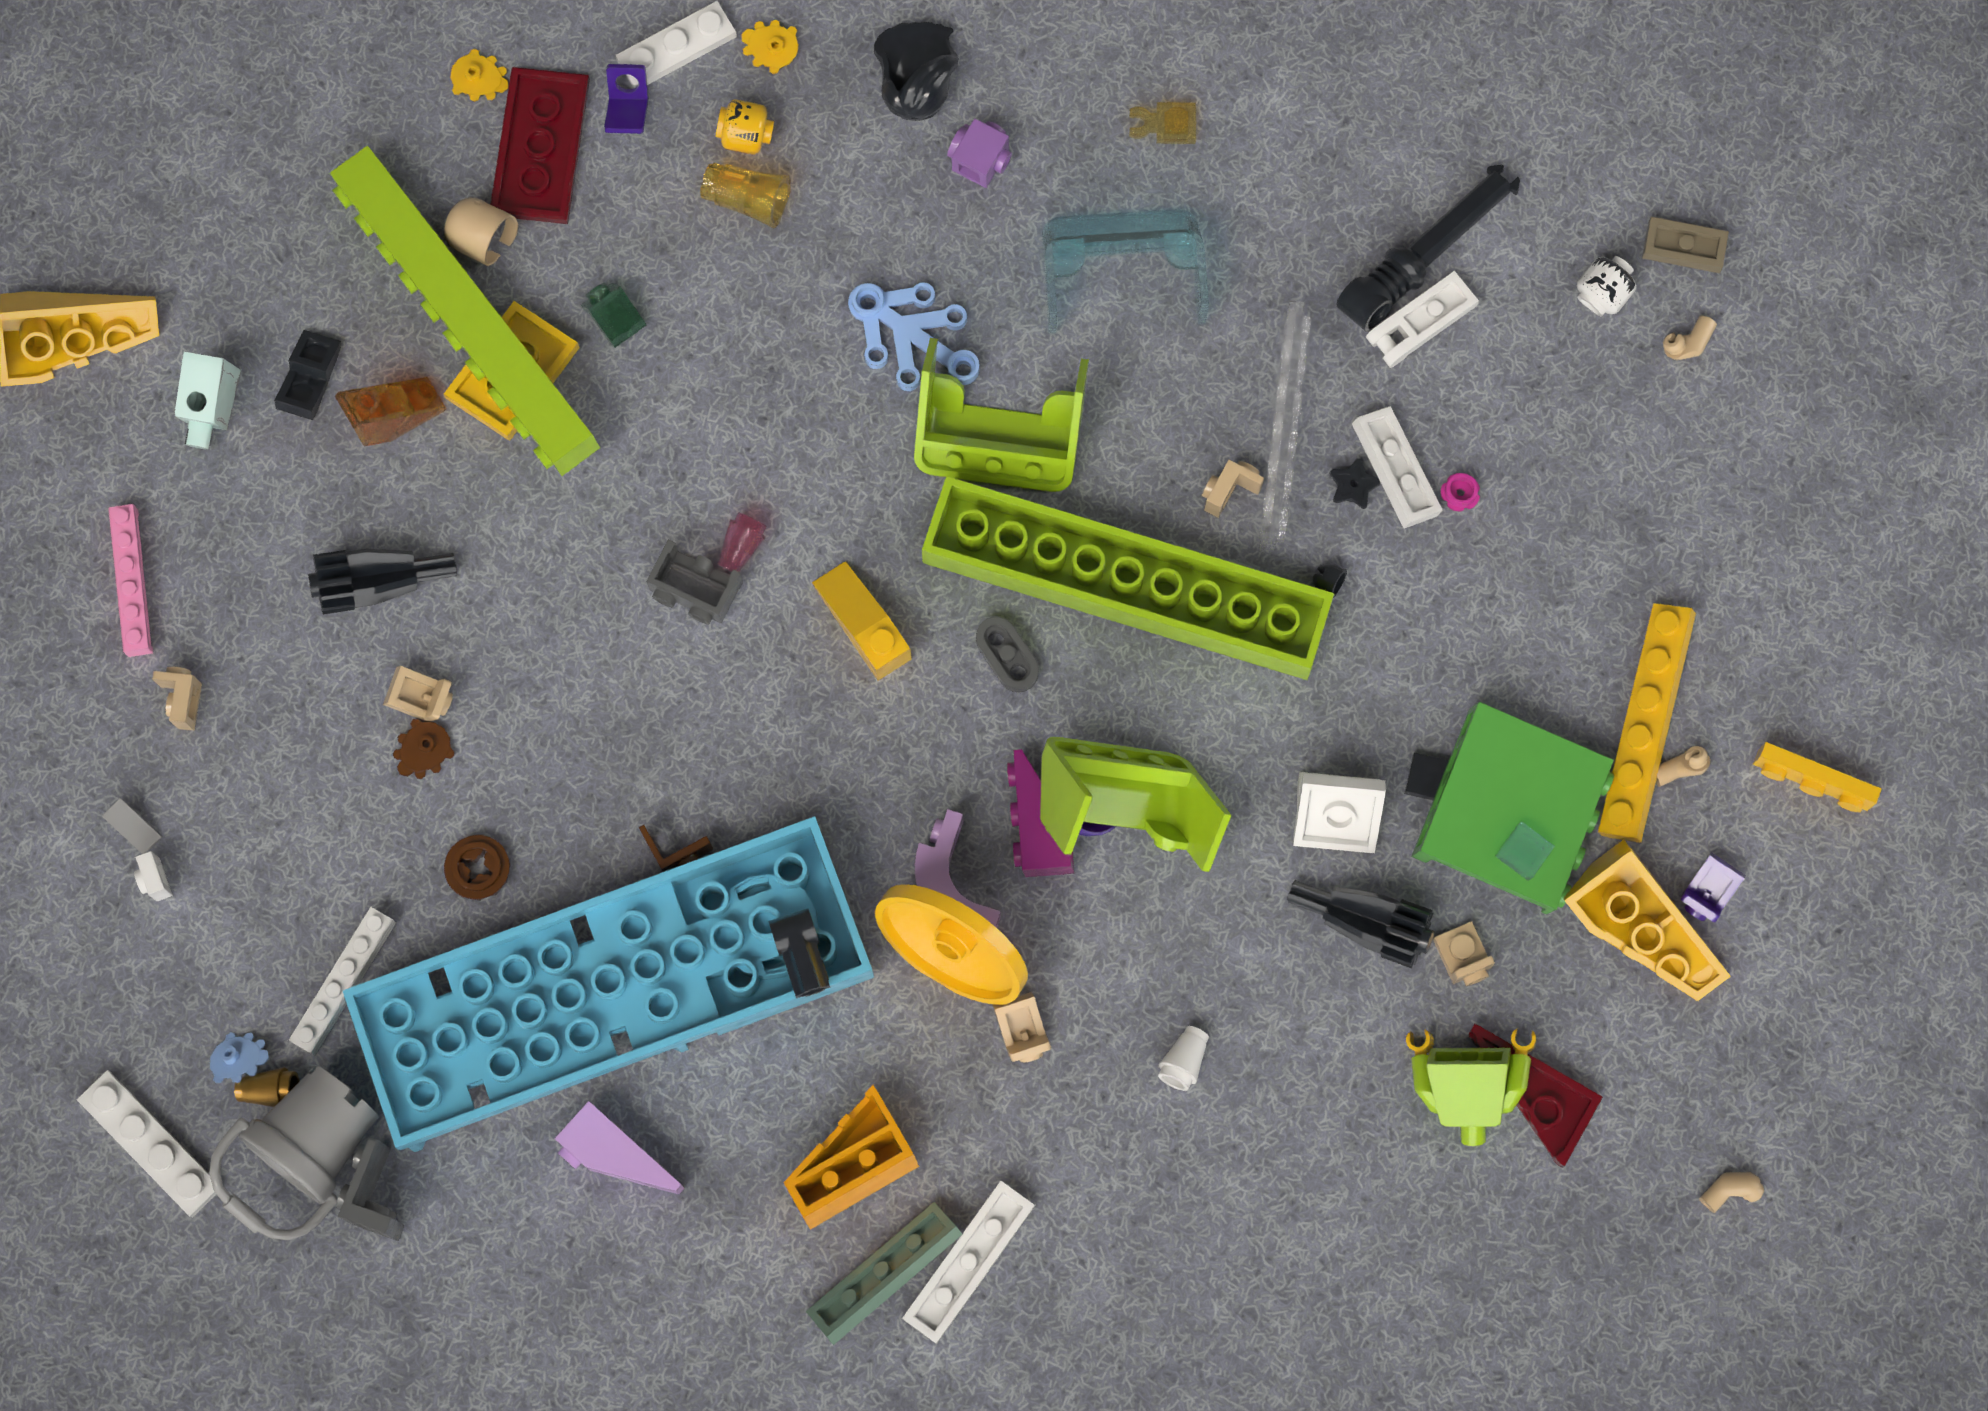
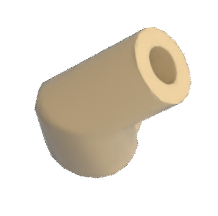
M1699 316L1690 334H1678L1677 336L1674 332L1668 334L1663 341L1665 354L1674 360L1701 355L1717 323L1707 316Z
M1693 746L1685 753L1660 764L1656 779L1657 786L1661 787L1678 778L1705 773L1710 766V757L1703 747Z

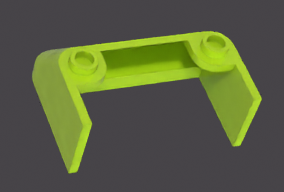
M930 338L921 374L914 451L916 466L922 472L934 476H948L955 479L1049 492H1058L1066 489L1071 484L1074 473L1089 359L1081 358L1075 392L1062 390L1049 394L1044 401L1042 415L964 404L965 390L962 383L951 375L935 373L938 339Z
M1049 737L1047 739L1041 756L1040 820L1063 854H1072L1083 822L1146 830L1158 848L1169 852H1174L1177 849L1187 850L1202 871H1210L1231 818V813L1188 760L1179 755L1163 751L1064 737Z

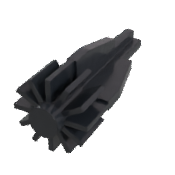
M366 548L314 554L315 573L308 574L311 598L319 597L321 611L324 615L355 610V608L372 606L416 591L418 582L457 576L454 553L414 558L412 551Z
M1294 880L1291 890L1287 896L1288 903L1323 915L1322 918L1325 920V925L1360 946L1380 953L1384 959L1411 969L1416 964L1418 955H1421V952L1425 954L1428 952L1435 931L1429 929L1432 924L1430 921L1434 914L1432 913L1433 910L1401 899L1399 902L1396 899L1379 893L1334 887L1332 893L1297 880Z

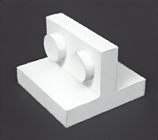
M1299 772L1293 846L1375 853L1386 792L1385 780Z

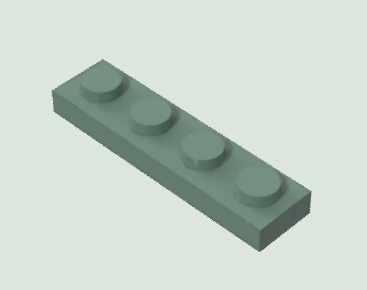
M933 1202L811 1306L806 1313L834 1345L963 1234L941 1208Z

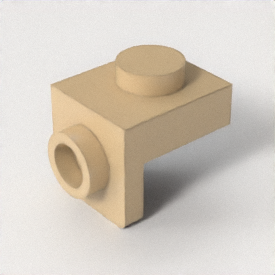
M1228 460L1220 476L1212 475L1203 491L1202 496L1207 498L1204 511L1219 518L1236 485L1258 495L1264 482V478L1259 475V470L1243 461H1239L1237 464Z
M398 666L395 669L383 705L427 722L438 720L440 715L444 716L447 713L452 702L453 694L449 692L452 682L446 679L436 680L406 667Z
M1032 992L1018 996L1008 1004H993L1004 1044L1012 1062L1018 1060L1024 1063L1039 1059L1043 1056V1052L1051 1049Z

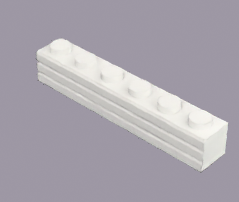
M372 907L369 908L289 1039L291 1043L314 1056L316 1055L347 1004L343 990L359 985L394 928L396 922Z

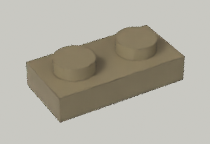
M1651 217L1648 222L1642 259L1720 273L1724 264L1729 231Z

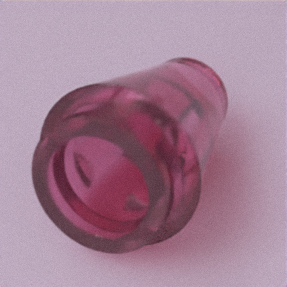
M738 512L735 519H730L717 565L731 572L733 569L740 572L766 538L763 533L767 526Z

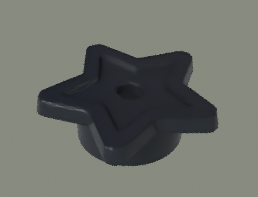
M1356 459L1348 469H1332L1329 473L1337 484L1333 502H1354L1362 509L1367 508L1368 492L1381 484L1379 478L1365 472L1361 459ZM1356 481L1358 486L1352 487L1350 483Z

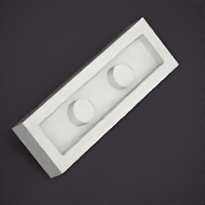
M715 1L616 54V59L619 64L644 65L646 67L648 85L736 38L737 34L718 1ZM625 74L632 87H637L639 84L637 79L632 75Z
M1391 406L1357 417L1352 426L1403 528L1437 517L1443 510Z

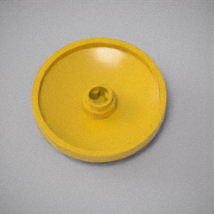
M901 884L889 888L876 906V922L890 945L914 968L954 993L978 1002L1002 1005L1014 1001L1024 988L1028 980V972L1018 950L993 924L963 903L929 888Z

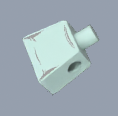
M190 352L183 353L175 417L188 423L184 445L209 449L212 429L227 430L241 370L223 358Z

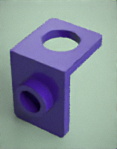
M608 64L606 73L609 101L604 124L605 132L641 134L644 132L649 99L646 67L644 65ZM628 74L634 76L639 84L633 89H624L617 84L616 79L620 75Z

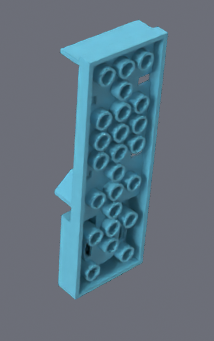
M814 816L345 989L343 994L395 1148L398 1150L409 1148L413 1152H417L423 1149L425 1142L429 1139L670 1049H675L682 1053L689 1050L687 1046L689 1042L716 1032L718 1036L867 981L874 978L816 817ZM809 908L820 943L817 944V947L825 965L830 988L811 996L796 998L783 956H779L768 921ZM585 915L594 939L578 945L570 920ZM444 967L452 992L436 997L429 973ZM627 1031L633 1050L618 1056L611 1037ZM484 1084L490 1104L475 1109L469 1089Z

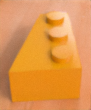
M874 1084L864 1093L865 1097L849 1114L846 1113L838 1122L836 1129L822 1144L819 1143L783 1182L810 1230L919 1167L914 1153Z

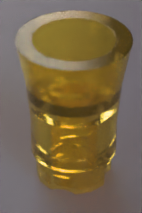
M713 162V164L708 165L703 175L700 195L702 199L712 201L716 206L736 211L774 229L780 223L788 202L791 180L789 175L764 173L731 164L721 165Z

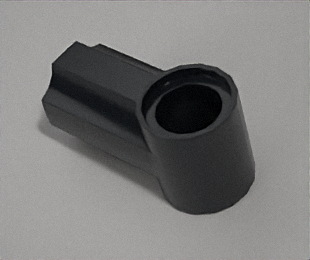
M809 908L768 921L779 956H783L796 998L811 996L830 988L825 965L817 947V944L820 943Z

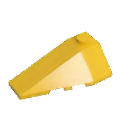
M37 291L0 294L1 387L43 383L55 378L52 372L72 363L78 369L89 364L87 358L104 350L118 353L158 337L159 328L155 296Z
M1625 839L1591 863L1563 898L1590 933L1607 941L1632 960L1635 959L1655 972L1657 976L1696 1001H1699L1731 977Z

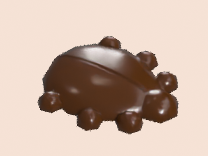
M413 719L410 723L412 729L408 730L407 734L401 733L397 737L402 747L401 749H396L393 752V756L395 759L401 760L397 766L400 775L408 777L415 772L417 779H423L426 770L439 773L441 770L440 763L445 758H453L455 751L451 748L450 737L442 726L434 722H421L419 719Z

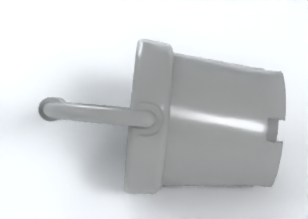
M314 1065L305 1077L262 1120L252 1119L248 1122L244 1118H239L223 1136L211 1156L209 1175L213 1190L223 1202L222 1207L253 1233L260 1232L271 1239L291 1240L307 1235L322 1222L336 1205L338 1197L333 1193L336 1187L334 1179L379 1116L363 1099L359 1101L350 1092L351 1089L323 1068ZM238 1135L239 1139L269 1167L305 1195L322 1204L315 1214L303 1225L289 1230L275 1229L265 1224L266 1220L235 1194L230 1195L223 1186L220 1175L221 1160L230 1144Z

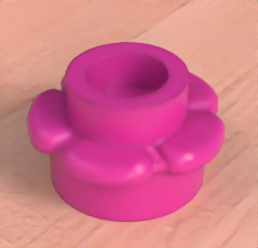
M1456 473L1449 476L1448 482L1442 485L1440 491L1441 498L1447 501V506L1457 512H1462L1465 508L1472 509L1475 507L1480 498L1478 495L1480 490L1478 482L1472 476L1464 473ZM1457 490H1463L1464 495L1459 496Z

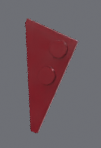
M1474 1024L1468 1035L1477 1048H1510V1056L1515 1054L1512 1045L1477 1024ZM1528 1054L1531 1058L1528 1086L1516 1106L1554 1162L1563 1168L1603 1097Z

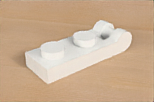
M1453 271L1373 328L1366 335V338L1373 347L1378 346L1384 353L1383 360L1390 368H1393L1410 353L1478 305L1479 300L1458 274ZM1397 329L1405 338L1399 344H1396L1390 337Z

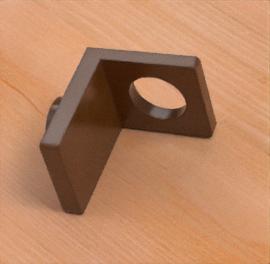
M645 825L639 827L662 872L700 859L701 856L714 850L708 837L705 836L663 859Z

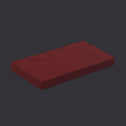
M512 67L490 205L511 214L516 219L568 224L590 82L589 75Z

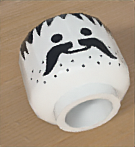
M1615 256L1612 260L1605 257L1596 258L1577 281V288L1580 292L1577 297L1578 300L1598 316H1603L1605 313L1616 314L1636 290L1635 280L1631 276L1634 269L1618 256Z

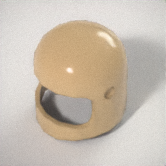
M468 197L456 203L449 212L445 221L444 235L447 243L452 248L486 266H490L501 256L492 250L487 251L495 231L506 220L499 241L510 246L517 235L518 222L511 214L478 198Z

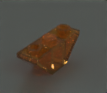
M428 377L339 391L335 395L336 400L364 447L391 442L446 410L445 405Z

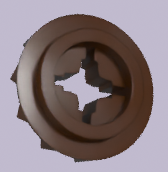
M472 835L459 840L451 847L445 859L444 874L447 883L458 895L463 898L481 901L484 898L497 895L502 886L508 882L511 865L506 850L499 842L488 836ZM486 853L484 856V866L492 875L478 874L476 879H473L470 883L472 872L462 861L477 863Z

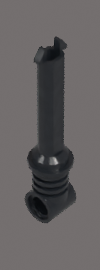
M1502 164L1489 166L1487 168L1489 175L1408 248L1389 249L1385 253V260L1374 271L1370 272L1368 277H1358L1351 281L1340 294L1336 304L1337 308L1363 330L1370 332L1386 319L1392 309V305L1399 298H1402L1411 289L1416 290L1422 287L1424 283L1423 278L1426 275V267L1510 192L1515 196L1518 194L1520 178L1517 177L1509 184L1508 180L1500 175L1504 171Z

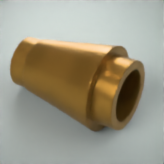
M285 1067L257 1073L255 1076L247 1075L242 1077L239 1083H235V1098L238 1102L275 1107L300 1082L297 1072L288 1071Z

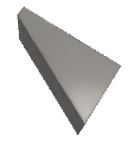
M121 798L102 815L110 825L142 854L147 853L162 838Z

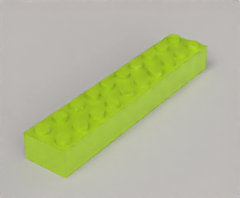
M948 476L945 478L922 547V562L924 564L1304 680H1308L1334 596V593Z

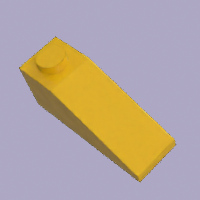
M846 561L812 582L877 681L912 660L910 647L887 613Z

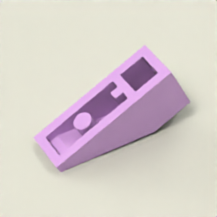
M589 1101L555 1137V1140L563 1146L557 1153L575 1169L582 1163L590 1171L675 1194H680L685 1189Z

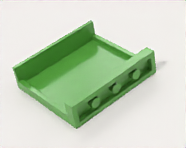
M1478 702L1468 710L1411 857L1425 863L1430 860L1437 861L1543 907L1541 912L1544 914H1549L1557 910L1558 907L1562 908L1566 903L1563 898L1571 890V885L1567 884L1572 869L1576 871L1579 868L1585 855L1586 849L1581 847L1586 832L1591 833L1598 821L1600 811L1595 808L1600 795L1605 796L1613 782L1614 774L1610 773V769L1614 760Z

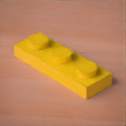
M1768 742L1761 746L1753 762V765L1762 768L1761 774L1776 781H1784L1787 778L1800 784V790L1812 796L1822 797L1823 794L1839 799L1838 805L1852 812H1861L1862 809L1868 811L1877 803L1882 788Z

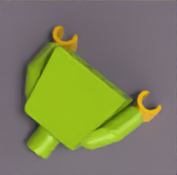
M1518 1028L1512 1032L1511 1045L1515 1050V1054L1511 1056L1510 1048H1433L1434 1037L1426 1029L1424 1030L1426 1036L1425 1043L1420 1047H1415L1414 1034L1410 1031L1406 1035L1407 1046L1415 1052V1056L1411 1058L1415 1092L1430 1112L1438 1114L1441 1125L1445 1127H1460L1462 1144L1466 1146L1484 1144L1486 1142L1485 1127L1499 1126L1502 1114L1512 1112L1528 1086L1531 1064L1528 1052H1531L1536 1044L1534 1031L1531 1034V1043L1527 1046H1520L1516 1043L1515 1039Z

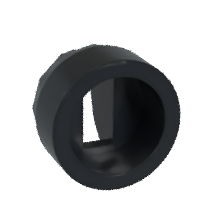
M1325 563L1317 568L1322 575L1314 574L1313 584L1315 588L1334 593V598L1345 581L1347 569L1336 564Z

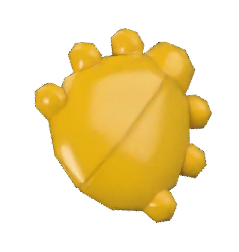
M777 20L771 21L770 26H765L763 22L758 21L754 25L755 30L746 29L741 34L742 42L748 45L743 48V54L754 56L753 66L760 67L764 65L769 67V72L777 74L780 68L789 65L797 55L799 45L795 36L797 29L793 26H790L788 29L781 27Z
M472 49L468 55L460 57L452 66L450 75L453 83L452 92L454 95H460L462 92L469 94L470 100L474 102L479 100L480 95H485L487 100L492 101L495 99V92L503 93L508 89V80L503 78L507 74V70L503 66L498 68L495 66L497 62L495 56L491 55L486 58L480 56L477 49Z

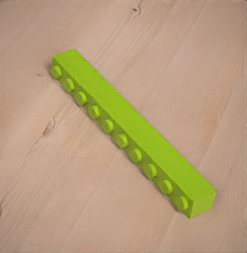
M368 145L331 171L330 175L338 185L332 191L345 209L353 205L359 215L354 217V220L367 237L373 233L377 236L381 243L376 248L389 266L397 262L403 272L398 274V277L409 292L413 294L418 290L425 300L420 305L433 323L441 319L448 328L442 334L456 352L462 348L470 357L465 361V364L476 379L480 381L485 377L492 385V388L487 391L501 411L507 406L512 411L515 417L510 422L524 440L531 436L538 446L532 451L546 469L554 466L559 474L563 476L600 449L593 434Z

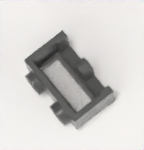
M669 539L646 581L649 590L654 592L652 595L654 600L670 608H673L675 603L690 609L688 612L690 617L707 625L710 624L711 620L719 623L723 622L737 592L743 584L740 572L733 569L731 575H728L714 568L712 561L704 556L698 555L694 559L679 552L676 543Z

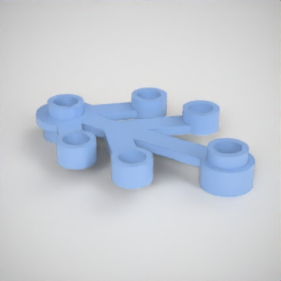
M921 282L913 288L884 292L876 284H861L850 293L848 305L851 314L864 324L867 344L864 352L866 364L870 368L880 369L888 362V351L881 344L880 321L893 330L899 367L896 374L897 385L904 391L915 390L920 384V373L914 367L911 343L926 353L929 340L933 337L923 330L945 326L950 330H960L967 322L966 310L960 305L953 304L945 310L901 316L891 308L913 303L919 308H928L935 301L934 288L928 283ZM920 290H927L931 296L928 300L921 301L916 298V294ZM866 298H871L876 304L871 309H864L861 306V302ZM952 312H958L963 318L958 323H952L947 317ZM938 341L936 361L948 368V375L957 378L962 385L974 382L979 375V360L977 356L968 350L953 352ZM872 351H881L884 354L883 359L878 362L872 361L869 358ZM961 364H966L971 368V372L968 375L962 376L956 372V368ZM910 372L915 375L916 379L913 383L906 384L901 381V376L904 373Z

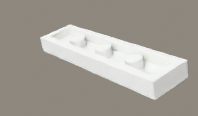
M107 1070L77 1099L189 1217L193 1218L216 1195L209 1173L110 1071Z
M1000 1181L902 1319L937 1344L1035 1205Z

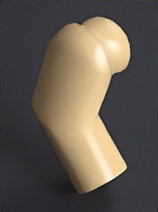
M1726 1172L1709 1187L1699 1200L1712 1213H1715L1730 1196L1743 1197L1749 1202L1758 1201L1763 1196L1764 1186L1760 1183V1178L1751 1172Z

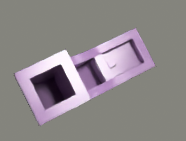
M947 809L944 820L937 818L932 830L930 842L936 843L935 848L922 843L918 845L915 860L917 886L943 893L963 903L997 928L1001 918V911L971 902L957 891L951 881L949 866L963 825V814Z

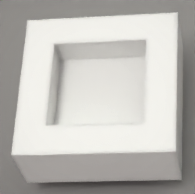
M152 851L137 856L136 860L139 870L134 871V876L141 893H148L156 901L173 896L160 858Z

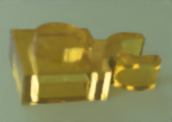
M1157 102L1156 113H1150L1146 108L1139 106L1130 108L1129 118H1140L1144 121V125L1139 128L1130 127L1129 137L1142 139L1149 135V133H1156V144L1196 143V103Z

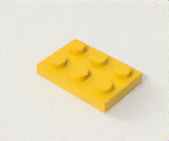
M513 301L502 316L505 323L551 382L554 383L579 350L578 342L516 301ZM465 365L444 392L445 398L510 441L517 432L510 422L515 415L508 406L501 411L487 392L492 388V385L485 377L478 381L467 365Z

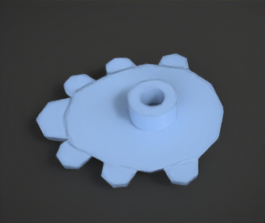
M232 1032L227 1034L225 1040L216 1046L210 1056V1069L214 1074L213 1080L216 1083H221L224 1078H231L232 1082L239 1083L242 1080V1075L245 1073L249 1076H255L257 1074L256 1066L265 1065L269 1060L268 1051L262 1050L265 1046L264 1040L259 1039L253 1042L254 1036L252 1033H246L243 1037H236L235 1033Z

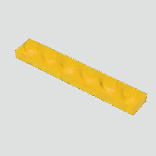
M1653 603L1612 771L1614 778L1607 792L1598 833L1601 836L1642 842L1696 616L1692 608Z

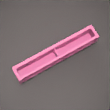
M134 504L109 507L123 652L128 657L153 653L138 521L139 511Z

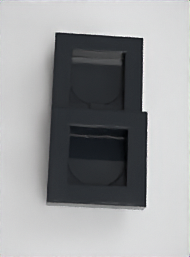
M303 330L288 360L290 370L274 400L277 410L310 420L314 419L341 349V341Z

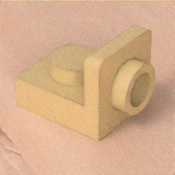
M167 667L166 672L154 671L152 678L154 682L161 688L174 689V693H169L166 700V715L169 717V721L178 729L194 731L202 683L194 675H191L190 670L185 668Z
M1472 922L1433 938L1453 984L1464 980L1465 985L1470 986L1489 977L1486 970L1491 969L1495 962L1492 956H1487Z

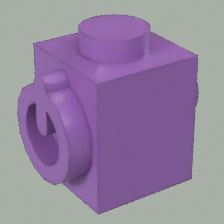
M974 118L970 126L965 124L960 127L950 144L947 156L952 158V171L987 188L996 171L1002 174L1011 159L1012 153L1009 152V136L997 124L989 121L983 123Z

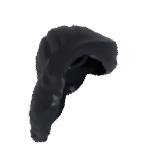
M933 22L900 23L886 29L877 37L874 43V54L882 68V98L890 112L904 120L922 121L933 117L941 109L948 97L951 74L957 68L959 60L949 42V36L953 33L951 27L934 24Z

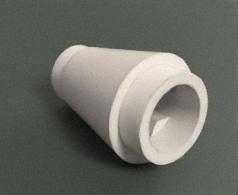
M1187 1026L1184 1033L1181 1034L1159 1063L1161 1070L1158 1077L1175 1089L1187 1091L1191 1084L1197 1082L1209 1036L1199 1028Z

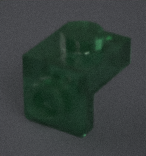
M604 282L594 287L586 294L588 300L581 305L583 310L590 314L614 348L647 325L621 286L614 283L607 286Z

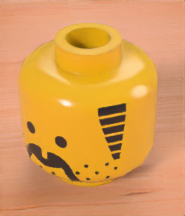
M734 99L729 102L727 107L721 106L715 137L721 138L722 146L727 150L755 155L761 150L762 143L770 144L774 121L767 120L768 112L764 105Z

